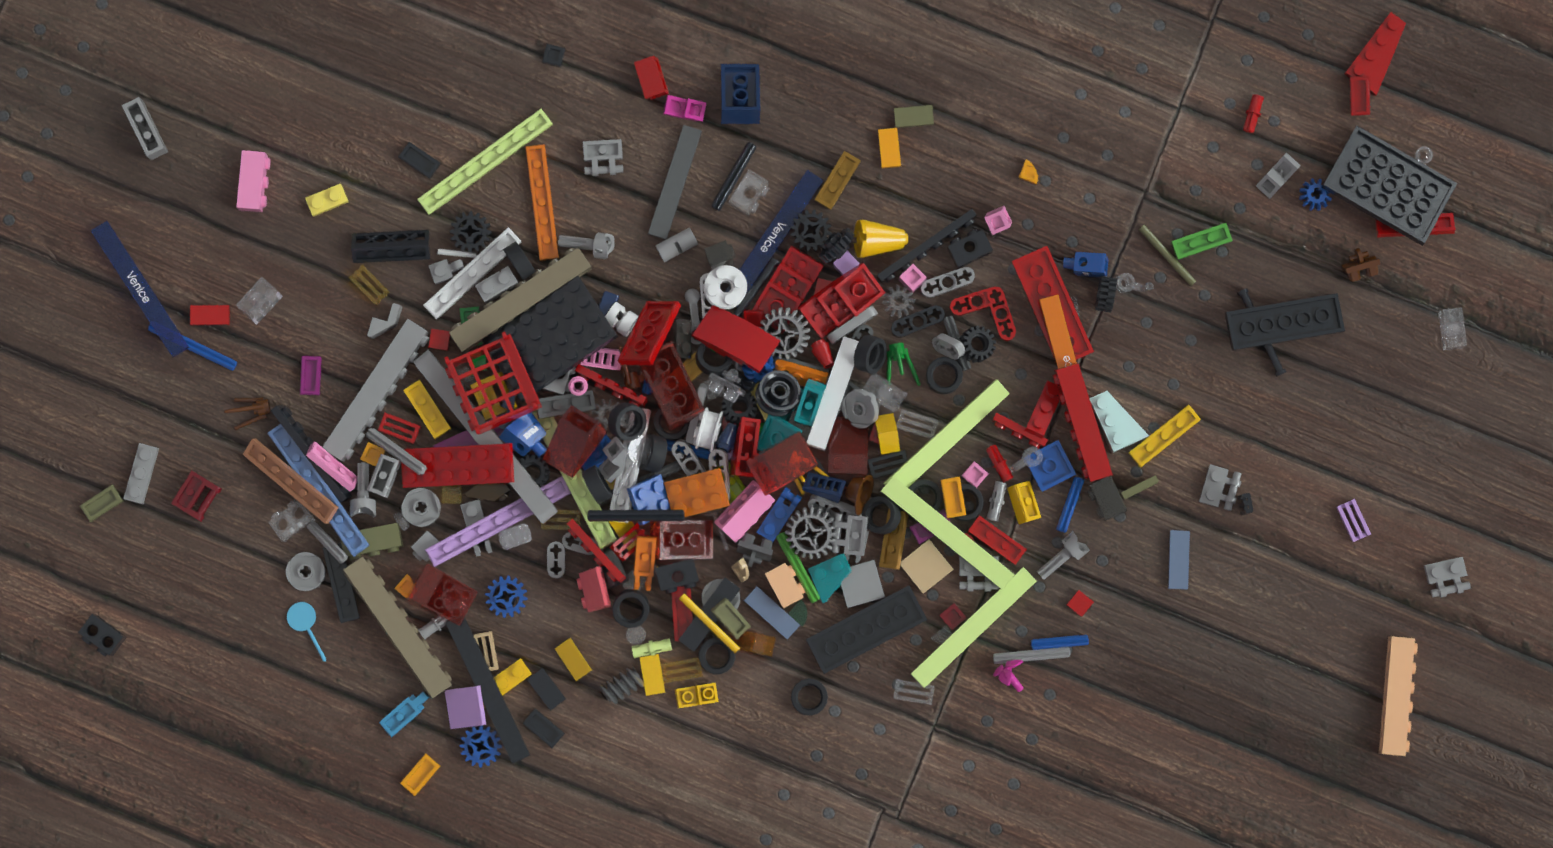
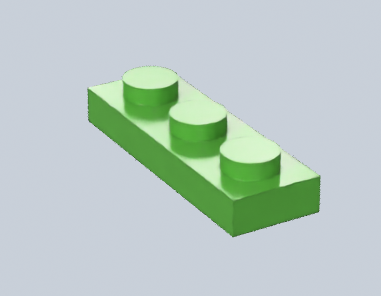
M1223 223L1171 241L1177 260L1230 243L1233 240L1227 223Z

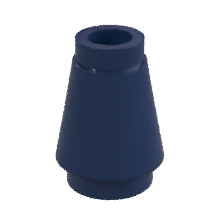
M732 423L727 424L716 441L717 449H723L726 453L734 450L738 426Z

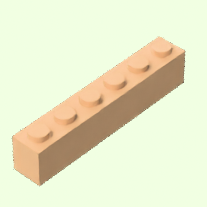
M1388 637L1379 754L1406 756V752H1409L1410 742L1407 741V733L1411 731V721L1408 720L1409 713H1412L1413 702L1410 701V696L1414 693L1412 674L1416 672V663L1413 662V659L1418 649L1414 638Z

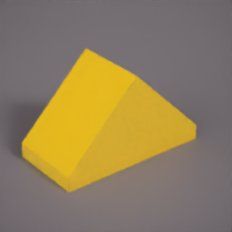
M894 414L879 415L875 425L881 455L899 452L898 430Z

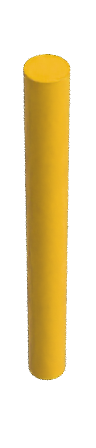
M685 593L679 598L734 653L740 649Z

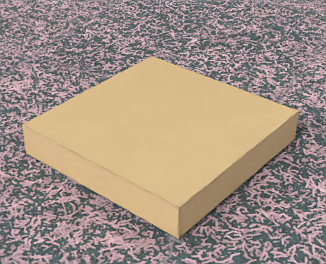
M930 539L902 560L900 564L923 594L954 570Z

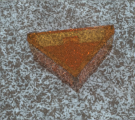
M745 631L735 640V643L740 647L739 650L772 657L776 637Z

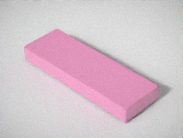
M314 441L310 445L306 456L351 492L357 483V476Z

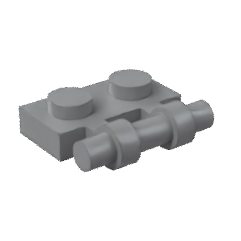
M621 139L583 141L584 162L592 161V167H585V175L593 174V176H599V174L610 173V175L623 173V165H615V160H623ZM609 160V166H598V161Z
M1210 464L1199 502L1218 507L1221 500L1225 502L1224 509L1231 511L1233 504L1236 503L1237 488L1241 485V473L1234 472L1233 478H1228V469ZM1225 484L1230 485L1228 495L1222 494Z
M835 513V521H833L832 525L837 527L834 529V532H837L838 535L831 538L835 540V543H831L833 547L832 552L839 553L840 546H845L844 554L864 556L868 517L848 515L847 522H843V514ZM842 528H846L845 539H841Z
M959 556V576H967V582H959V589H967V591L985 590L986 592L999 590L996 584ZM992 556L999 561V556ZM973 576H985V582H973Z
M1463 557L1424 565L1428 585L1436 583L1437 589L1430 590L1432 598L1437 596L1442 598L1446 597L1447 594L1455 592L1459 594L1463 593L1464 590L1471 589L1469 581L1462 583L1460 577L1468 576ZM1453 579L1454 585L1444 586L1443 581Z

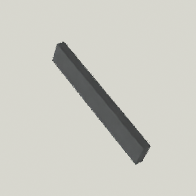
M683 125L648 235L664 240L667 239L702 130Z

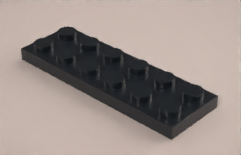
M1338 293L1224 313L1232 351L1345 331Z
M909 585L809 637L806 641L823 674L927 621V618Z

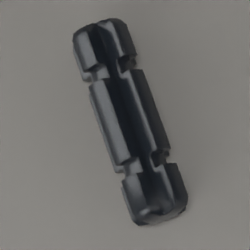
M728 370L720 375L722 380L750 392L754 390L756 385L752 380L745 379V377L731 373Z

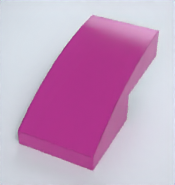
M667 95L663 115L703 122L706 103Z

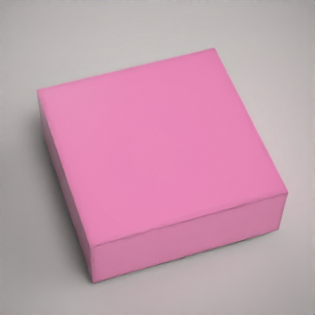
M974 461L962 474V477L977 488L989 473Z

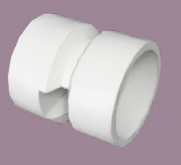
M615 302L605 317L612 328L616 327L618 333L627 337L639 316L632 311L626 312L624 306Z

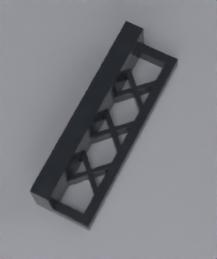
M429 230L352 234L351 241L353 263L430 259ZM417 237H425V240H415V239H416ZM398 238H404L403 241H396ZM379 239H385L383 242H377ZM357 240H366L364 243H356Z

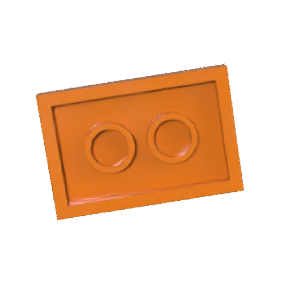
M721 468L664 482L671 510H684L685 517L730 506Z

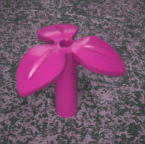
M1020 659L1007 661L1005 666L1001 664L995 670L993 676L999 675V680L1003 684L1009 686L1011 683L1016 691L1020 692L1024 687L1012 673V668L1022 664L1023 661Z

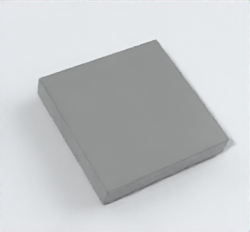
M874 560L850 567L852 572L841 584L847 608L885 598Z

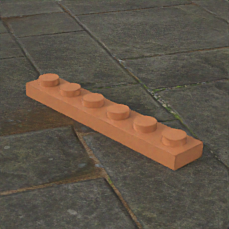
M252 439L243 455L325 524L329 523L339 507L260 441Z

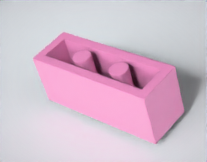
M242 150L236 206L240 211L263 212V207H266L267 196H264L265 188H268L269 183L266 171L270 169V158H268L265 152Z
M753 480L714 523L736 543L758 521V518L771 507L775 499Z

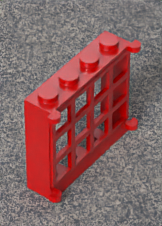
M505 331L502 332L503 338L450 361L448 356L444 357L448 368H445L449 379L453 378L455 385L452 386L456 396H461L463 401L460 403L464 414L468 413L470 420L467 421L471 431L475 430L477 435L542 408L511 334L506 335ZM502 347L505 356L492 361L489 352ZM486 355L489 363L475 368L472 360ZM508 359L513 372L499 377L494 365ZM468 362L471 370L458 376L455 367ZM491 367L496 379L482 385L477 372ZM474 374L479 387L465 392L460 380ZM515 376L520 388L506 394L501 381ZM498 383L503 396L489 401L484 389ZM481 391L486 403L472 409L467 396ZM522 392L527 405L513 410L509 398ZM505 400L510 412L496 418L491 405ZM488 407L493 420L479 425L474 413Z

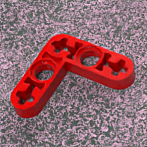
M990 287L956 298L951 302L950 311L954 316L966 315L989 307L1000 339L1010 341L1015 337V325L1004 292L1000 287ZM992 291L1000 293L998 301L999 303L1003 302L1004 305H998L993 308L992 305H996V301L994 298H990ZM975 296H979L982 299V304L979 307L971 303L972 298ZM964 299H968L970 310H967V306L963 307L961 312L953 309L956 302L962 305L966 303ZM998 309L1006 311L1007 315L1004 319L996 317ZM1010 321V323H1006L1007 329L1012 330L1010 337L1002 334L1004 326H999L998 323Z

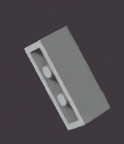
M138 97L122 105L146 156L153 160L167 153L168 150L144 101Z

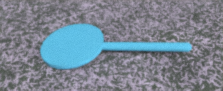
M305 602L295 603L287 612L288 624L297 631L307 630L318 653L325 662L326 657L310 629L316 620L314 608Z

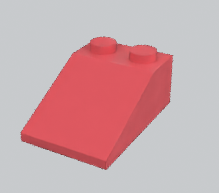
M598 566L580 573L577 584L579 590H583L584 597L581 598L583 609L593 612L612 607L603 569Z

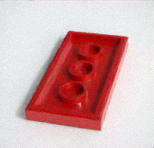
M646 301L617 360L620 365H653L681 307L679 301Z

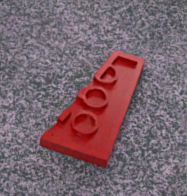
M1390 12L1345 72V75L1349 78L1369 76L1370 93L1376 96L1406 22Z
M580 364L575 369L578 376L583 377L587 382L588 380L595 382V387L603 391L607 388L612 391L611 395L620 400L624 397L630 400L629 403L645 408L648 402L645 396L641 394L638 396L627 387L622 388L616 382L603 378L600 374Z

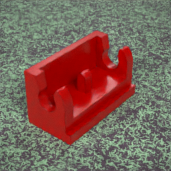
M651 56L634 62L645 99L650 98L652 100L669 94L657 57Z

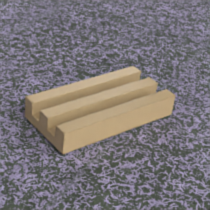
M492 631L474 634L477 643L478 638L481 637L484 656L490 671L499 670ZM485 636H489L494 667L490 666Z

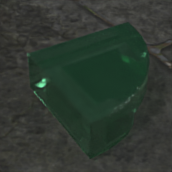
M800 600L788 614L802 627L807 620V608L804 602Z

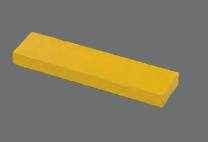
M1188 405L1128 454L1141 468L1201 419L1191 406Z

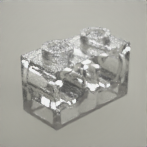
M296 499L287 504L288 508L283 512L277 511L271 516L272 520L268 522L283 542L304 529L311 521L316 520L313 514ZM302 508L304 512L302 518L296 519L295 511ZM281 520H286L288 523L285 530L279 529L278 525Z

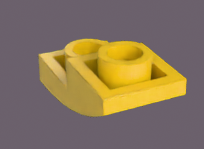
M716 683L675 689L678 709L719 702Z

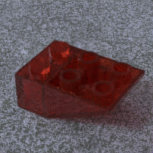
M571 405L559 420L543 460L573 478L607 434V431L599 421Z
M800 431L749 457L746 462L765 496L782 488L819 465Z
M427 563L419 573L406 600L460 626L478 591Z

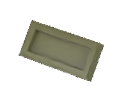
M932 105L894 108L895 128L934 125Z
M1155 475L1121 492L1119 495L1122 500H1125L1157 484L1159 480Z
M111 485L80 505V508L89 522H93L124 500L114 485Z
M725 597L711 609L712 613L735 639H738L751 627Z

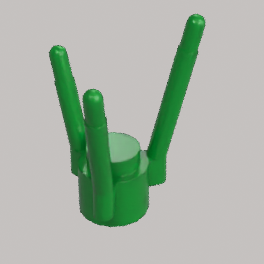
M904 343L889 345L886 385L890 386L892 358L893 361L898 362L900 375L904 374L902 360L906 358L917 385L920 386L921 383L909 357L908 348H904Z

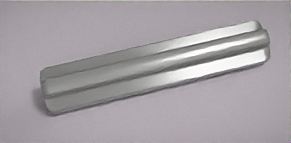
M311 521L307 525V529L339 563H344L348 559L346 553L315 521Z

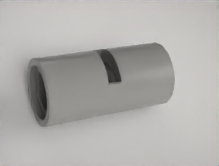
M687 228L655 246L662 260L666 262L698 245V242L691 229Z

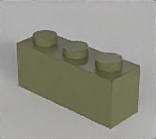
M398 523L359 530L370 546L354 557L341 540L342 549L350 561L358 560L361 558V555L368 554L369 557L378 556L380 551L388 550V553L398 552L400 547H404L400 524Z

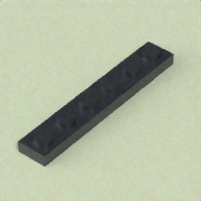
M971 209L877 274L880 283L884 281L889 283L896 277L895 274L898 271H906L911 266V262L916 259L918 261L922 260L928 255L926 252L932 248L934 250L938 249L944 244L942 241L947 237L952 239L959 234L958 230L960 228L971 226L975 223L976 213Z
M275 406L271 412L306 456L310 445L314 441L306 436L303 432V426L291 416L292 412L287 406ZM306 456L340 503L352 497L345 487Z

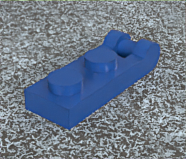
M785 487L756 532L762 537L771 540L772 543L802 499L798 494L794 495L791 493V490ZM785 499L792 502L789 507L783 503Z

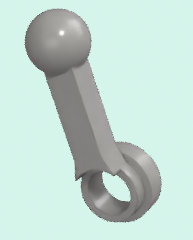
M689 289L685 293V300L690 305L692 327L689 328L687 336L693 344H701L700 341L694 340L691 335L692 331L697 329L700 324L697 306L700 293L696 289Z

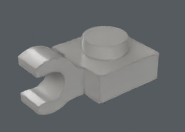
M445 259L429 265L435 284L452 279L454 277L452 272L464 268L461 259L451 264Z

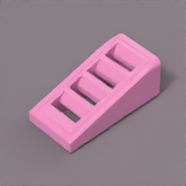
M601 348L591 355L590 361L585 359L579 363L584 366L620 371L621 365L617 361L620 352L619 349ZM599 352L598 362H595L596 353ZM607 353L606 363H603L604 354ZM612 355H614L613 364H611Z

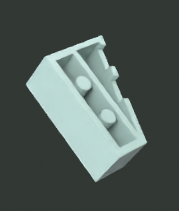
M1108 391L1090 398L1096 421L1111 454L1149 436Z

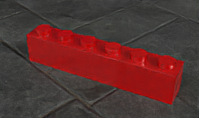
M1079 363L1055 369V374L1052 375L1055 386L1059 385L1061 393H1058L1061 405L1065 404L1066 407L1064 416L1066 422L1071 423L1072 430H1070L1072 441H1076L1078 449H1075L1078 460L1083 462L1084 467L1081 468L1084 479L1088 478V481L1092 482L1113 475Z

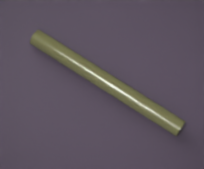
M1143 225L1139 231L1182 278L1192 286L1196 280L1153 233Z

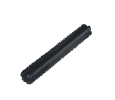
M747 142L711 204L713 209L717 211L722 209L756 150V145Z

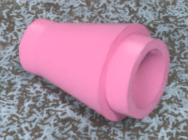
M576 376L569 381L568 388L573 395L580 396L587 391L588 384L583 377ZM581 382L582 385L580 388H576L574 384Z

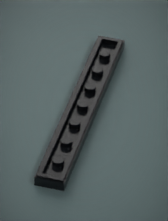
M461 615L447 622L446 625L475 686L481 687L483 703L512 764L530 756V752L465 616Z

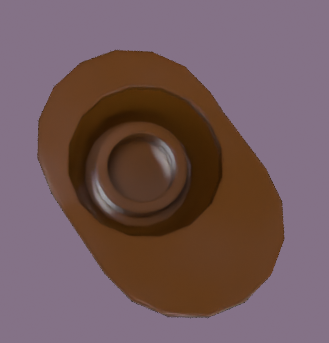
M871 475L853 478L845 489V496L848 500L855 503V512L858 516L861 515L863 507L873 491L874 479Z

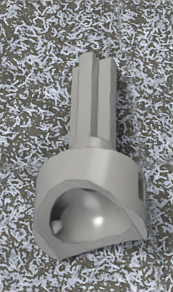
M600 232L596 234L595 239L560 235L558 245L561 247H579V249L593 250L594 258L607 259L608 254L614 250V236Z
M361 462L357 464V498L350 500V517L361 513L368 514L373 518L376 517V500L370 499L369 491H367L369 486V463Z
M1073 531L1062 540L1064 549L1037 571L1042 579H1046L1071 556L1079 560L1090 551L1086 544L1077 541V536Z

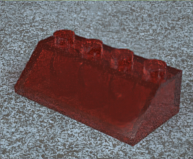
M672 341L661 346L653 365H638L669 431L687 424L705 411Z

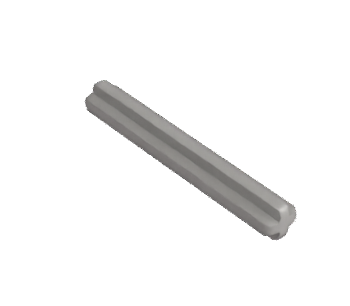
M368 429L366 436L417 474L423 475L425 473L426 465L376 429Z
M1060 647L993 654L994 664H1002L1014 659H1020L1024 662L1070 657V648Z

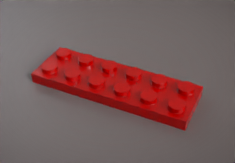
M1048 246L1011 261L1053 358L1054 354L1039 299L1059 295L1076 360L1093 353V348Z
M512 443L403 449L427 467L425 473L421 475L401 462L403 488L515 482Z

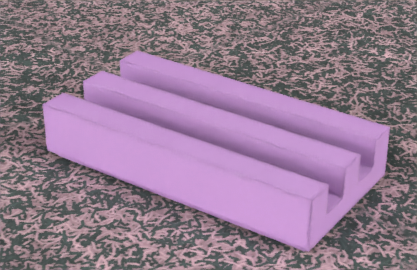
M1355 499L1336 507L1352 543L1371 534ZM1351 504L1365 532L1363 534L1349 506ZM1343 508H1346L1348 515L1355 527V530L1358 534V536L1356 537L1344 514Z

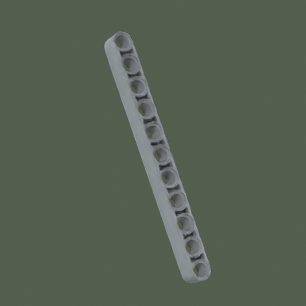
M427 350L413 361L479 445L504 444L493 429L477 435L475 430L471 431L467 422L470 420L468 413H463L460 403L463 402L461 396H456L453 390L454 380L448 378L444 367L430 350ZM469 400L472 409L475 408V406H474V405L472 404V402ZM479 411L474 413L479 425L487 422ZM513 455L515 482L510 484L540 522L544 524L558 510Z

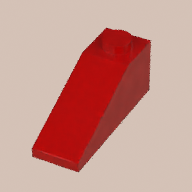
M741 417L731 456L730 476L754 477L761 419Z

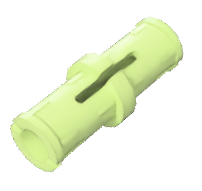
M670 638L654 642L651 640L648 641L649 643L632 646L634 658L645 655L653 656L656 653L672 650Z

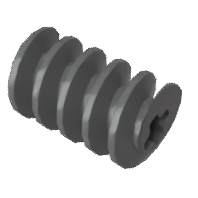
M634 667L633 671L626 668L627 675L620 672V679L614 676L613 684L606 681L607 688L600 685L602 692L609 702L612 701L614 704H617V697L621 700L624 699L623 693H626L628 696L631 695L630 688L637 691L636 684L641 687L644 686L643 680Z

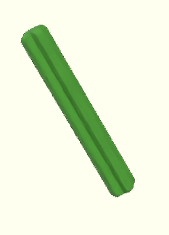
M782 532L776 536V539L794 569L811 603L820 600V596L798 555L795 554L794 548L790 549L791 542L786 541L788 537L785 532Z

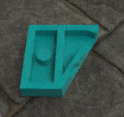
M844 553L808 569L822 603L828 602L830 596L852 572Z

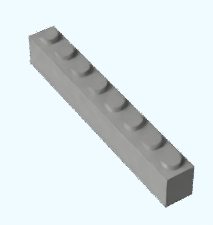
M406 320L322 448L343 462L351 458L354 453L353 448L355 444H360L365 436L363 432L367 427L370 428L376 420L375 414L377 411H382L386 405L385 399L388 395L394 393L397 388L395 384L399 378H404L408 371L406 369L407 366L418 357V349L420 346L424 347L428 342V331L411 320Z

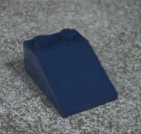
M721 64V124H760L759 64Z

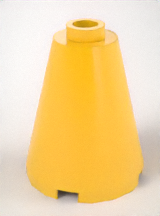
M863 219L856 221L854 228V237H856L857 242L854 243L856 257L864 258L904 249L905 245L908 244V234L905 233L904 229Z

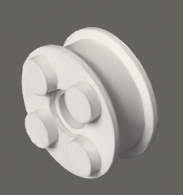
M723 265L714 268L704 282V294L707 301L711 305L724 310L732 309L739 305L747 292L745 276L733 266ZM728 283L731 290L723 292L720 289V285Z
M707 407L705 410L701 409L698 419L699 424L695 428L693 436L695 449L699 447L710 449V453L714 450L723 419L722 411L718 414L709 411Z

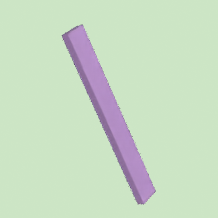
M562 476L541 487V490L552 503L571 494ZM520 498L425 549L433 566L436 567L534 513L523 499Z

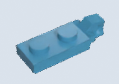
M425 691L418 697H415L414 694L407 697L379 722L380 725L393 737L425 708L422 704L430 697Z

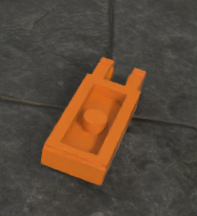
M636 536L633 571L634 590H638L640 587V576H646V591L651 590L652 577L654 576L656 537Z

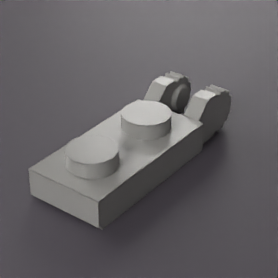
M480 500L460 505L466 527L485 518ZM488 538L484 540L485 548L488 553H491L492 547ZM478 544L473 546L476 557L481 556Z

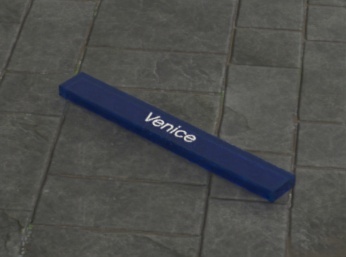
M809 170L805 172L740 268L747 281L746 294L791 230L790 226L795 224L792 220L794 218L798 219V214H802L823 183L821 178ZM730 285L727 287L725 292H729L731 290Z
M108 221L92 229L91 233L172 358L188 349L189 346Z

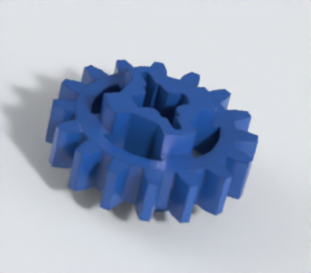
M500 576L499 582L493 580L494 586L487 587L491 592L485 593L486 596L490 597L486 604H492L489 610L496 609L495 615L498 616L502 613L503 618H506L507 613L514 617L515 611L520 614L519 608H525L526 606L523 604V601L528 600L523 595L527 593V590L521 589L524 584H517V578L511 581L510 576H507L506 580ZM507 584L514 585L518 590H510ZM500 586V592L497 596H494L496 589ZM504 592L512 594L508 602L504 599H499L505 595ZM519 597V602L514 607L513 602L516 598ZM503 603L506 610L499 608L496 604Z
M483 725L479 727V730L473 726V732L466 731L467 738L461 737L465 741L464 744L460 745L465 750L461 752V755H467L465 761L472 760V766H475L476 763L479 764V767H482L483 763L490 766V760L496 762L495 755H501L498 751V748L503 747V745L498 744V741L501 739L500 737H495L497 731L490 732V726L486 730H484ZM482 733L480 738L476 740L472 738L475 734ZM490 737L494 742V747L489 744L488 740ZM484 741V746L489 750L481 749V751H478L479 747L474 743ZM468 745L472 746L474 750L473 756L469 752ZM482 754H491L486 759H480Z

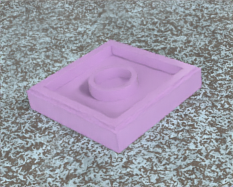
M480 686L445 690L450 729L486 724Z

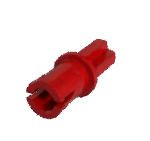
M1252 95L1249 109L1246 110L1247 116L1243 130L1247 133H1253L1258 117L1261 116L1260 109L1264 100L1263 96Z
M992 445L988 447L986 451L994 464L993 468L997 470L1002 482L1004 483L1013 478L1014 476L1006 464L1007 460L1003 459L997 446Z

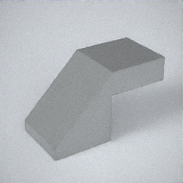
M1286 153L1256 187L1270 199L1301 165Z
M395 303L392 304L388 321L372 317L367 336L374 339L396 327L402 306Z
M616 436L602 449L608 458L598 467L606 481L610 483L625 469L627 450Z

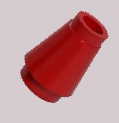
M825 339L814 342L811 345V352L824 369L831 368L834 365L829 343Z

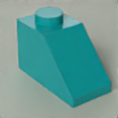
M811 379L807 380L794 421L813 426L827 386L826 384Z

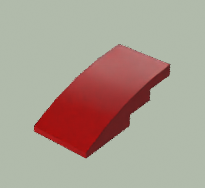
M790 246L752 310H764V320H766L765 315L767 313L772 316L771 311L775 309L778 313L780 307L783 308L784 313L788 307L790 308V314L794 310L798 311L797 308L801 306L825 265L797 248ZM779 319L772 322V328L778 330Z
M861 263L828 284L797 309L808 321L818 337L822 339L835 327L839 328L851 317H857L885 294V291L866 265Z
M714 305L711 306L692 334V337L723 357L726 355L740 365L745 364L757 373H760L781 341L754 324Z

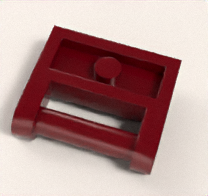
M191 471L171 504L202 522L204 513L216 494L221 492L222 488L196 472ZM207 486L210 488V491L196 512L192 508Z

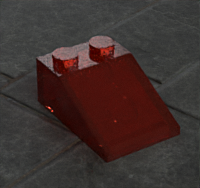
M836 417L829 437L828 474L867 476L868 427L857 428L851 425L852 422L848 418Z
M713 520L650 521V537L657 538L655 559H713Z

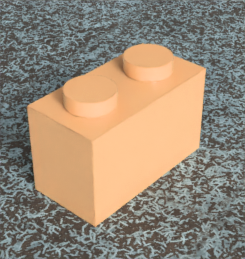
M784 563L765 573L783 609L804 598L802 594L805 593V590L801 583H796L793 578L796 576V573L791 565L787 566Z

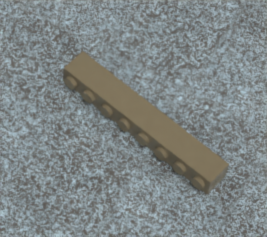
M579 247L566 251L564 253L565 257L558 260L556 258L548 264L549 267L545 270H537L532 274L533 278L527 282L522 280L516 285V289L511 292L509 290L499 296L501 299L495 303L493 301L487 303L483 307V311L472 313L463 324L461 322L455 324L449 334L463 354L480 342H483V338L495 333L498 328L511 322L516 316L527 311L530 307L576 276L581 277L592 270L591 265Z
M361 557L345 568L343 573L432 700L452 685L450 683L452 678L447 671L443 672L439 667L441 663L436 655L432 656L429 653L428 649L430 647L424 639L420 640L417 635L419 631L413 623L409 624L406 619L408 615L402 607H397L395 596L391 591H386L384 588L385 582L380 575L376 576L372 571L374 566L370 560H365Z

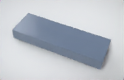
M1170 530L1168 589L1188 590L1190 531Z
M757 586L744 600L787 640L800 626L799 623Z

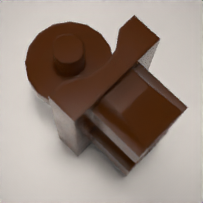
M1356 248L1354 249L1355 255L1349 256L1350 262L1341 265L1349 280L1355 282L1361 279L1359 270L1365 269L1368 277L1378 275V265L1381 263L1380 259L1376 258L1375 255L1369 257L1368 251L1361 253V250Z

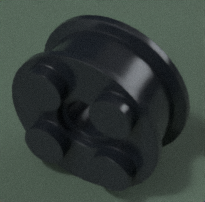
M780 370L767 373L758 384L755 392L756 402L760 409L766 414L776 417L789 414L801 396V388L796 378L788 372ZM774 391H779L782 396L776 395Z

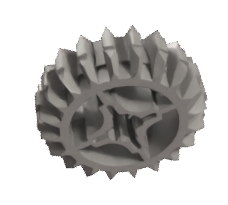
M780 307L778 313L773 309L771 311L772 316L767 313L765 315L766 320H761L760 323L765 327L759 328L781 340V346H783V348L777 346L771 355L772 357L778 353V359H782L783 354H785L786 359H790L791 353L795 358L797 357V351L802 353L804 351L802 347L808 346V343L804 341L810 339V336L805 334L810 332V328H804L808 321L801 322L804 316L801 314L797 317V310L790 314V308L788 307L784 313L783 308ZM779 319L778 330L770 332L772 322ZM785 319L792 321L797 328H791ZM783 329L789 333L786 337L779 334ZM799 335L797 344L789 348L790 337Z
M813 506L810 507L809 513L806 507L802 509L803 514L797 510L796 516L798 518L791 516L790 520L793 523L788 522L786 525L788 528H791V530L785 531V534L791 535L786 541L794 542L789 546L790 549L796 546L795 554H798L800 550L803 551L802 558H805L806 553H809V559H813V553L816 554L817 558H820V551L827 555L826 548L832 550L833 547L830 542L835 543V540L831 539L833 538L832 536L838 535L837 532L832 531V529L837 527L832 524L830 525L834 518L830 517L827 520L828 512L826 511L824 515H821L822 508H818L817 513H815ZM810 518L820 520L825 526L814 525ZM805 520L806 529L796 534L798 523ZM809 527L812 531L817 532L815 533L814 538L811 534H806V532H809ZM827 532V540L819 546L818 536ZM799 540H808L813 548L804 546Z

